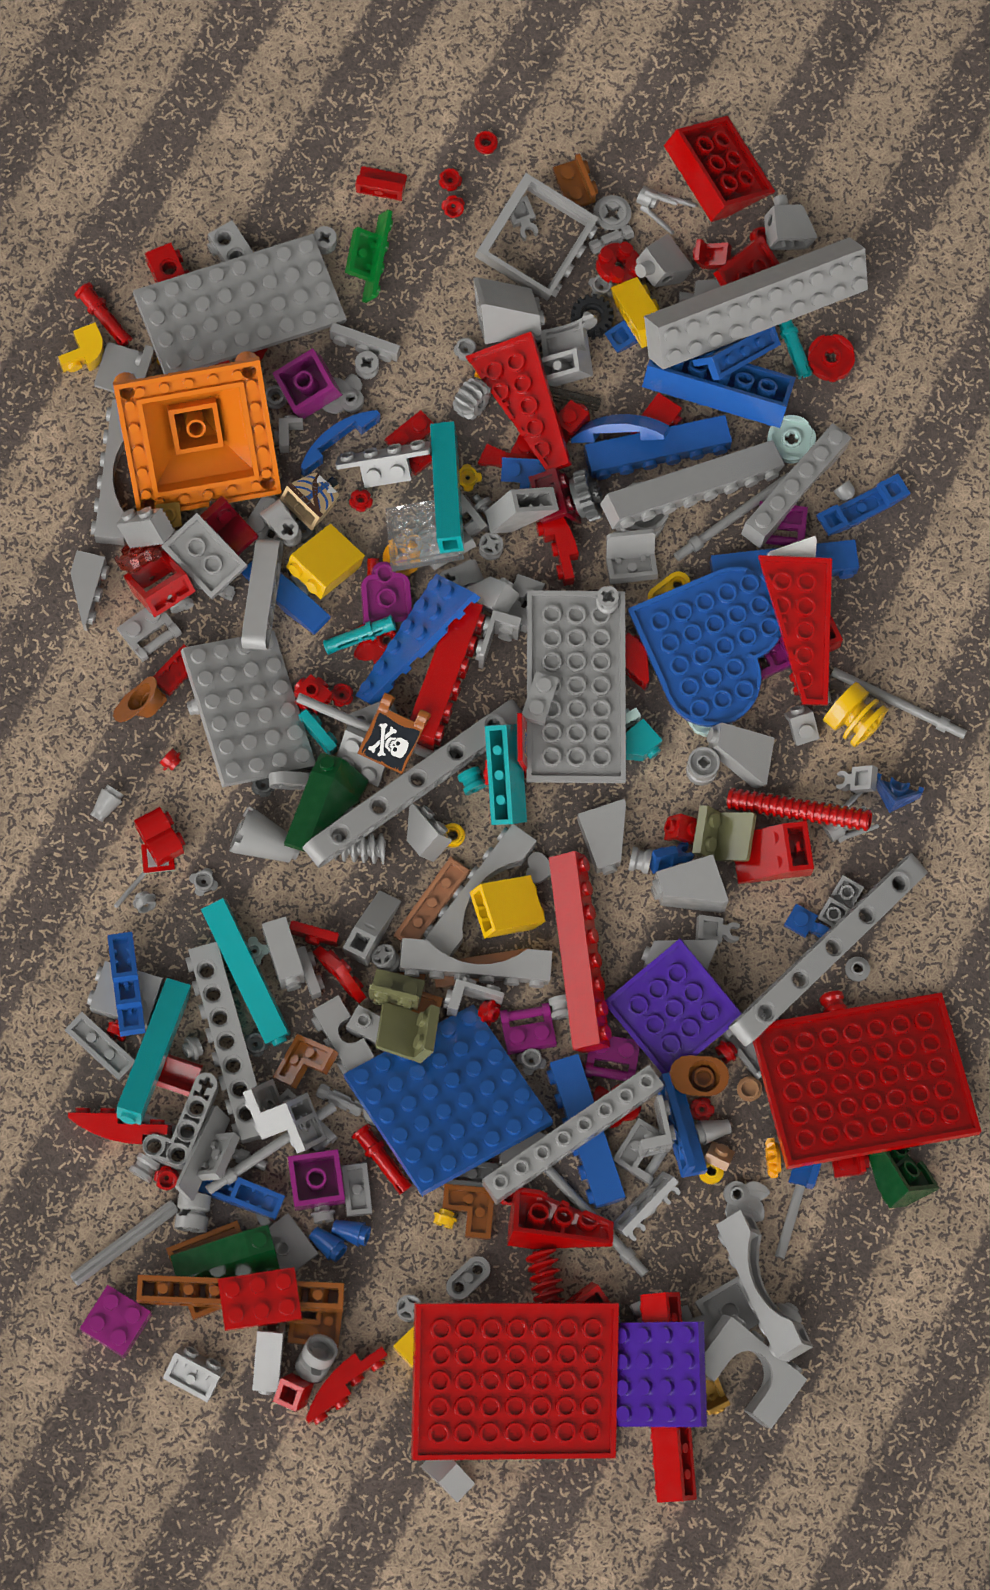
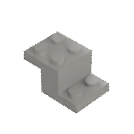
M273 1079L243 1092L245 1105L252 1114L254 1127L262 1140L287 1130L289 1141L295 1148L296 1153L303 1152L326 1140L308 1092L282 1102Z

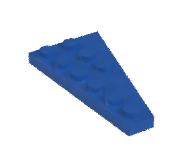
M435 574L433 579L429 581L420 599L415 602L406 620L402 622L394 638L388 643L380 659L374 664L373 670L361 684L355 696L369 705L380 702L384 693L388 694L394 687L395 680L400 674L404 673L406 675L412 669L410 664L417 657L422 659L448 632V625L455 618L460 620L465 615L463 610L471 602L475 604L481 597Z

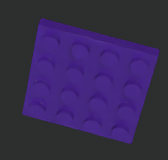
M681 938L605 1000L611 1013L662 1074L670 1073L672 1064L678 1058L688 1055L697 1056L729 1029V1025L742 1014L741 1010Z
M704 1321L619 1323L616 1427H707Z

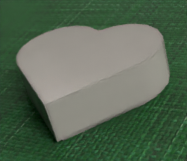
M540 852L532 853L528 858L529 868L526 871V876L531 875L533 883L538 885L551 876L549 860L544 854Z

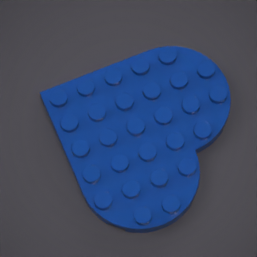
M745 567L724 568L628 608L627 611L665 696L672 708L682 718L699 726L713 727L721 722L731 724L742 718L752 708L758 697L761 685V670L758 659L768 654L781 638V632L762 573L759 574Z

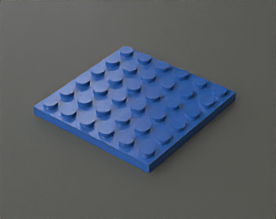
M474 1005L458 1012L457 1016H451L438 1023L434 1052L422 1063L385 1051L344 1073V1079L421 1196L553 1125L552 1118L487 1023L481 1021V1017L478 1016V1010Z

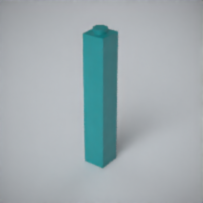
M454 421L430 424L436 538L439 552L441 554L464 551L458 441Z
M222 898L202 908L201 911L265 1044H273L274 1047L287 1041L286 1037L291 1035V1032L227 900Z
M166 978L117 1105V1118L121 1119L124 1123L142 1124L189 1001L191 988L189 984Z

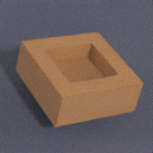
M712 1141L704 1159L705 1162L727 1171L735 1151L729 1149L724 1144Z

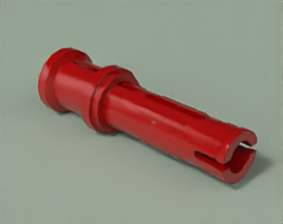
M91 282L82 285L75 292L74 296L77 299H81L87 307V312L95 315L118 345L125 347L129 344V341L133 340L108 310L106 300L103 297L100 298L94 291Z
M368 1123L355 1132L351 1138L358 1141L365 1150L364 1155L373 1159L386 1178L395 1187L398 1194L401 1195L412 1187V1184L384 1149V1142L378 1140L370 1129L371 1125Z

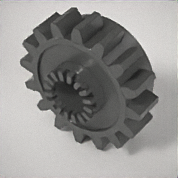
M586 468L574 471V477L569 479V486L580 517L587 518L589 522L601 519L603 512L600 503L603 498L602 493L599 492L600 488L597 481H593Z

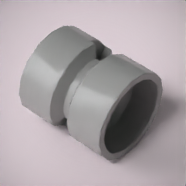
M699 747L693 750L689 755L686 766L688 779L695 785L700 786L713 782L720 765L719 756L708 747Z
M179 1192L177 1207L180 1209V1212L176 1214L174 1229L206 1233L209 1218L205 1214L210 1211L212 1197L197 1193L193 1201H188Z
M322 1334L310 1336L295 1363L298 1375L308 1382L322 1381L337 1356L338 1348L335 1342Z

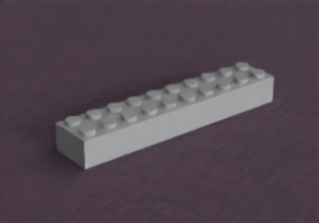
M849 237L644 316L649 358L662 369H666L868 290L865 248Z

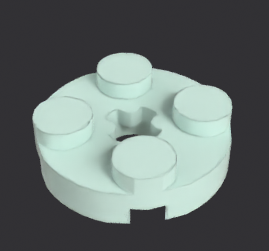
M786 415L783 418L781 428L771 426L768 432L767 442L773 440L785 463H798L816 442L814 429L812 430L808 424L809 422L800 416ZM790 434H793L794 439L798 440V442L789 444L785 437L789 438Z

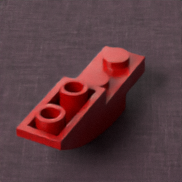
M564 517L542 524L539 520V522H536L538 536H543L544 543L554 541L550 545L553 557H558L559 565H556L558 580L563 579L564 586L574 584L575 577L571 561L578 560L579 552L569 525Z
M75 1108V1113L68 1112V1118L78 1126L95 1135L117 1142L143 1145L147 1134L172 1135V1125H165V1119H150V1124H122L123 1121L117 1118V1113H115L116 1108H100V1113H91V1108Z
M380 1347L362 1361L354 1353L332 1372L317 1392L306 1416V1421L309 1425L313 1422L315 1425H318L329 1417L327 1412L334 1407L338 1411L350 1402L348 1397L351 1396L347 1386L349 1384L352 1387L358 1385L365 1379L363 1374L371 1369L373 1372H376L386 1365L384 1360L388 1358V1355L383 1347Z

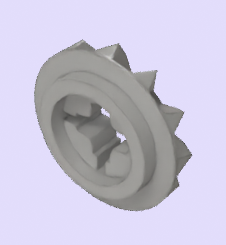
M608 195L601 198L594 207V215L598 217L597 226H601L605 231H615L626 226L631 218V208L628 202L616 195ZM608 210H618L616 214L618 219L614 217L606 218Z

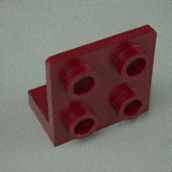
M556 468L529 477L531 488L553 487L559 509L539 520L542 524L566 516L576 524L582 523L571 495L570 478Z
M223 496L200 515L238 556L259 537Z

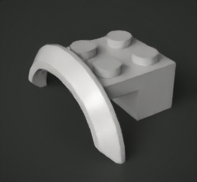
M584 312L583 317L575 322L541 330L542 335L535 336L536 343H542L543 358L541 360L549 387H557L593 376L587 330L597 324V317L590 312Z

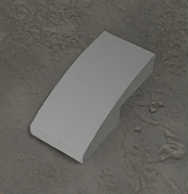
M843 874L817 918L833 926L854 906L864 886Z

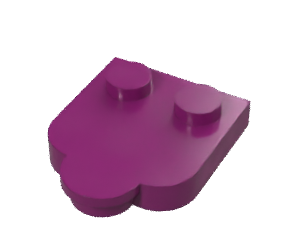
M388 562L377 563L372 569V575L366 576L360 586L363 624L368 621H378L389 615H392L395 622L404 621L412 611L409 579L402 573H396L392 564Z

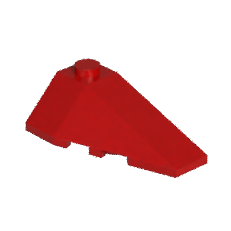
M521 1187L513 1193L508 1222L507 1246L528 1249L613 1246L614 1222L590 1211H580L569 1206L570 1203L562 1200L560 1202L547 1196L548 1193L541 1190Z

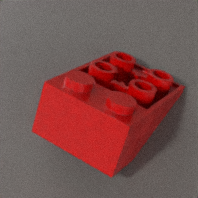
M807 821L784 823L754 830L750 860L735 861L738 884L811 876L814 864Z

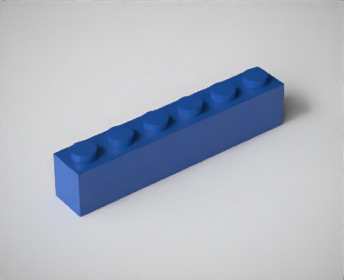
M722 415L670 426V431L664 440L641 441L640 433L585 444L584 455L589 474L592 478L596 477L597 480H604L614 473L620 472V475H628L633 473L634 469L643 468L644 470H651L661 463L675 465L680 463L681 459L690 458V460H698L708 453L722 455L728 451L727 449L731 448L732 444L726 416Z
M855 539L816 544L815 558H832V576L848 579L857 574L859 562ZM778 548L711 555L709 562L711 573L728 567H745L763 574L758 556L767 555L770 551Z
M579 1054L549 1063L550 1070L546 1071L550 1085L555 1084L558 1094L554 1095L557 1108H563L565 1118H562V1123H565L593 1104V1096ZM603 1131L572 1152L574 1157H579L581 1165L577 1166L581 1180L587 1181L589 1189L585 1190L589 1205L594 1203L595 1209L624 1201L626 1197Z

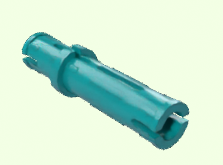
M792 320L779 324L780 337L786 343L798 379H801L802 376L803 378L811 376L813 373L799 340L798 328L794 326Z
M392 615L378 621H368L364 626L323 640V645L327 654L330 655L369 639L375 640L377 636L397 630Z

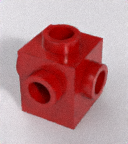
M310 674L306 679L304 677L300 679L294 687L295 699H297L299 693H302L327 705L333 700V693L327 689L329 687L328 684L320 677L315 678ZM295 700L297 706L301 708L303 711L305 709H308L311 713H315L317 716L320 714V712L311 709L307 706H304L300 703H297Z

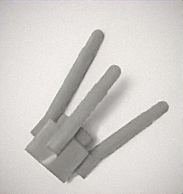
M643 186L636 201L641 205V211L647 213L670 234H674V230L652 212L650 208L655 209L659 201L675 206L679 203L694 208L697 207L696 203L661 193L647 186Z
M855 793L842 808L844 806L849 808L862 793ZM831 823L830 825L824 824L822 827L832 842L838 840L841 843L848 838L877 829L879 825H871L867 832L861 828L846 834L847 826L845 828H841L840 825L835 827Z

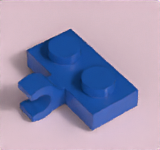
M502 457L501 482L520 483V489L530 488L529 477L544 472L546 469L538 459Z

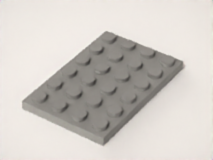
M274 630L271 632L268 650L243 649L241 637L182 648V658L222 788L269 778V773L276 771L300 772L314 767V756L304 724L299 720V708L295 703L294 692Z

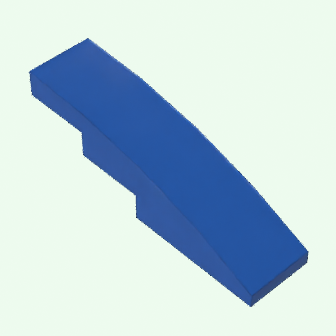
M252 561L242 572V575L248 581H250ZM280 573L276 604L285 614L315 635L331 619L330 615Z
M125 932L107 935L120 1036L146 1033L133 933Z
M240 1177L231 1185L226 1184L211 1195L205 1186L214 1180L202 1181L198 1190L199 1193L209 1195L217 1200L276 1220L285 1196Z

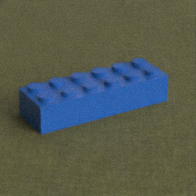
M696 357L666 369H662L651 359L649 360L642 385L643 388L764 423L768 426L781 428L796 377L748 363L719 380H713L708 365L694 367L692 360Z

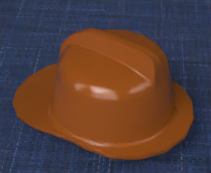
M155 677L145 678L137 687L123 697L113 711L115 721L125 722L135 715L150 718L156 714L167 701V697L157 688Z
M682 1056L674 1061L669 1073L676 1090L682 1094L693 1096L717 1095L724 1091L729 1081L728 1068L724 1062L710 1056Z

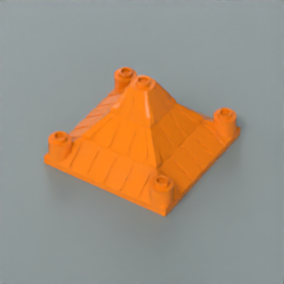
M241 352L237 355L235 362L212 365L138 379L129 372L120 373L115 377L113 387L137 511L148 506L156 509L155 506L157 504L179 502L180 511L209 507L221 496L228 503L282 494L260 359L253 352Z

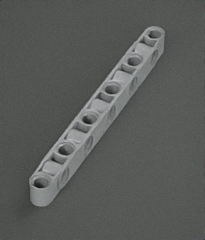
M513 699L505 702L310 839L303 846L304 851L318 868L326 865L485 753V726L517 724V713H522V710ZM455 752L459 754L461 758L454 759L450 756L449 753ZM417 779L422 783V785L415 786L412 784L411 780ZM372 807H381L384 812L376 813ZM341 834L345 840L338 841L334 839L333 835Z
M912 853L902 859L729 1025L728 1028L745 1047L769 1027L928 873ZM892 880L898 884V890L893 887ZM859 912L865 915V922L860 919ZM826 943L832 947V954L826 950ZM793 975L798 978L799 986L793 983ZM759 1008H762L764 1010L766 1015L765 1019L760 1017L758 1012Z

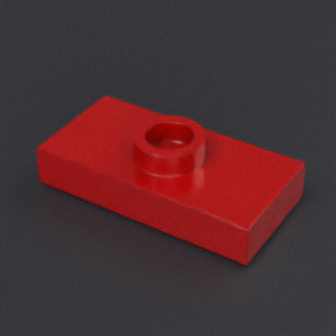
M185 644L153 676L157 680V686L169 697L188 678L181 654L182 648L187 647Z
M294 920L291 921L289 926L291 934L305 938L306 943L316 946L319 943L338 946L339 934L337 932Z

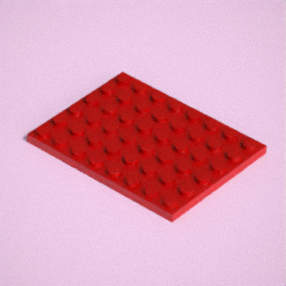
M942 992L777 1020L753 1041L786 1169L980 1135L982 1132Z
M414 1303L411 1459L616 1458L619 1303Z

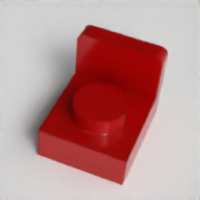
M868 1155L831 1161L834 1178L864 1175L866 1168H869Z

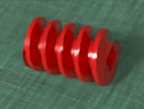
M556 1248L535 1251L526 1258L527 1263L533 1264L528 1267V1272L535 1274L529 1278V1281L537 1284L531 1288V1292L539 1294L533 1298V1302H559L565 1300V1298L557 1296L564 1291L563 1288L556 1287V1284L561 1282L562 1278L554 1277V1274L558 1273L560 1268L552 1267V1264L556 1263L558 1258L550 1257V1254L557 1251Z

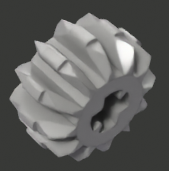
M470 378L467 382L463 383V386L459 388L458 393L455 395V400L452 404L454 406L453 410L463 418L465 417L468 420L475 419L481 415V412L485 410L486 405L489 403L491 388L481 380Z

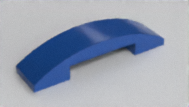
M377 410L358 413L341 420L326 430L313 443L304 457L301 465V474L305 477L322 465L323 455L321 453L355 428L362 435L379 423L380 413Z
M633 414L609 415L582 425L571 438V443H594L600 433L640 432L641 441L664 440L670 428L669 425L646 416Z
M896 474L878 483L875 488L839 506L836 504L818 513L816 517L827 535H834L850 529L892 507L909 496L910 491L900 475Z

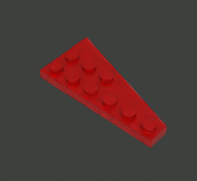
M530 331L465 356L479 377L491 388V394L516 426L546 471L553 468L560 470L571 466V460L534 334Z
M759 555L760 566L802 705L827 706L832 558Z

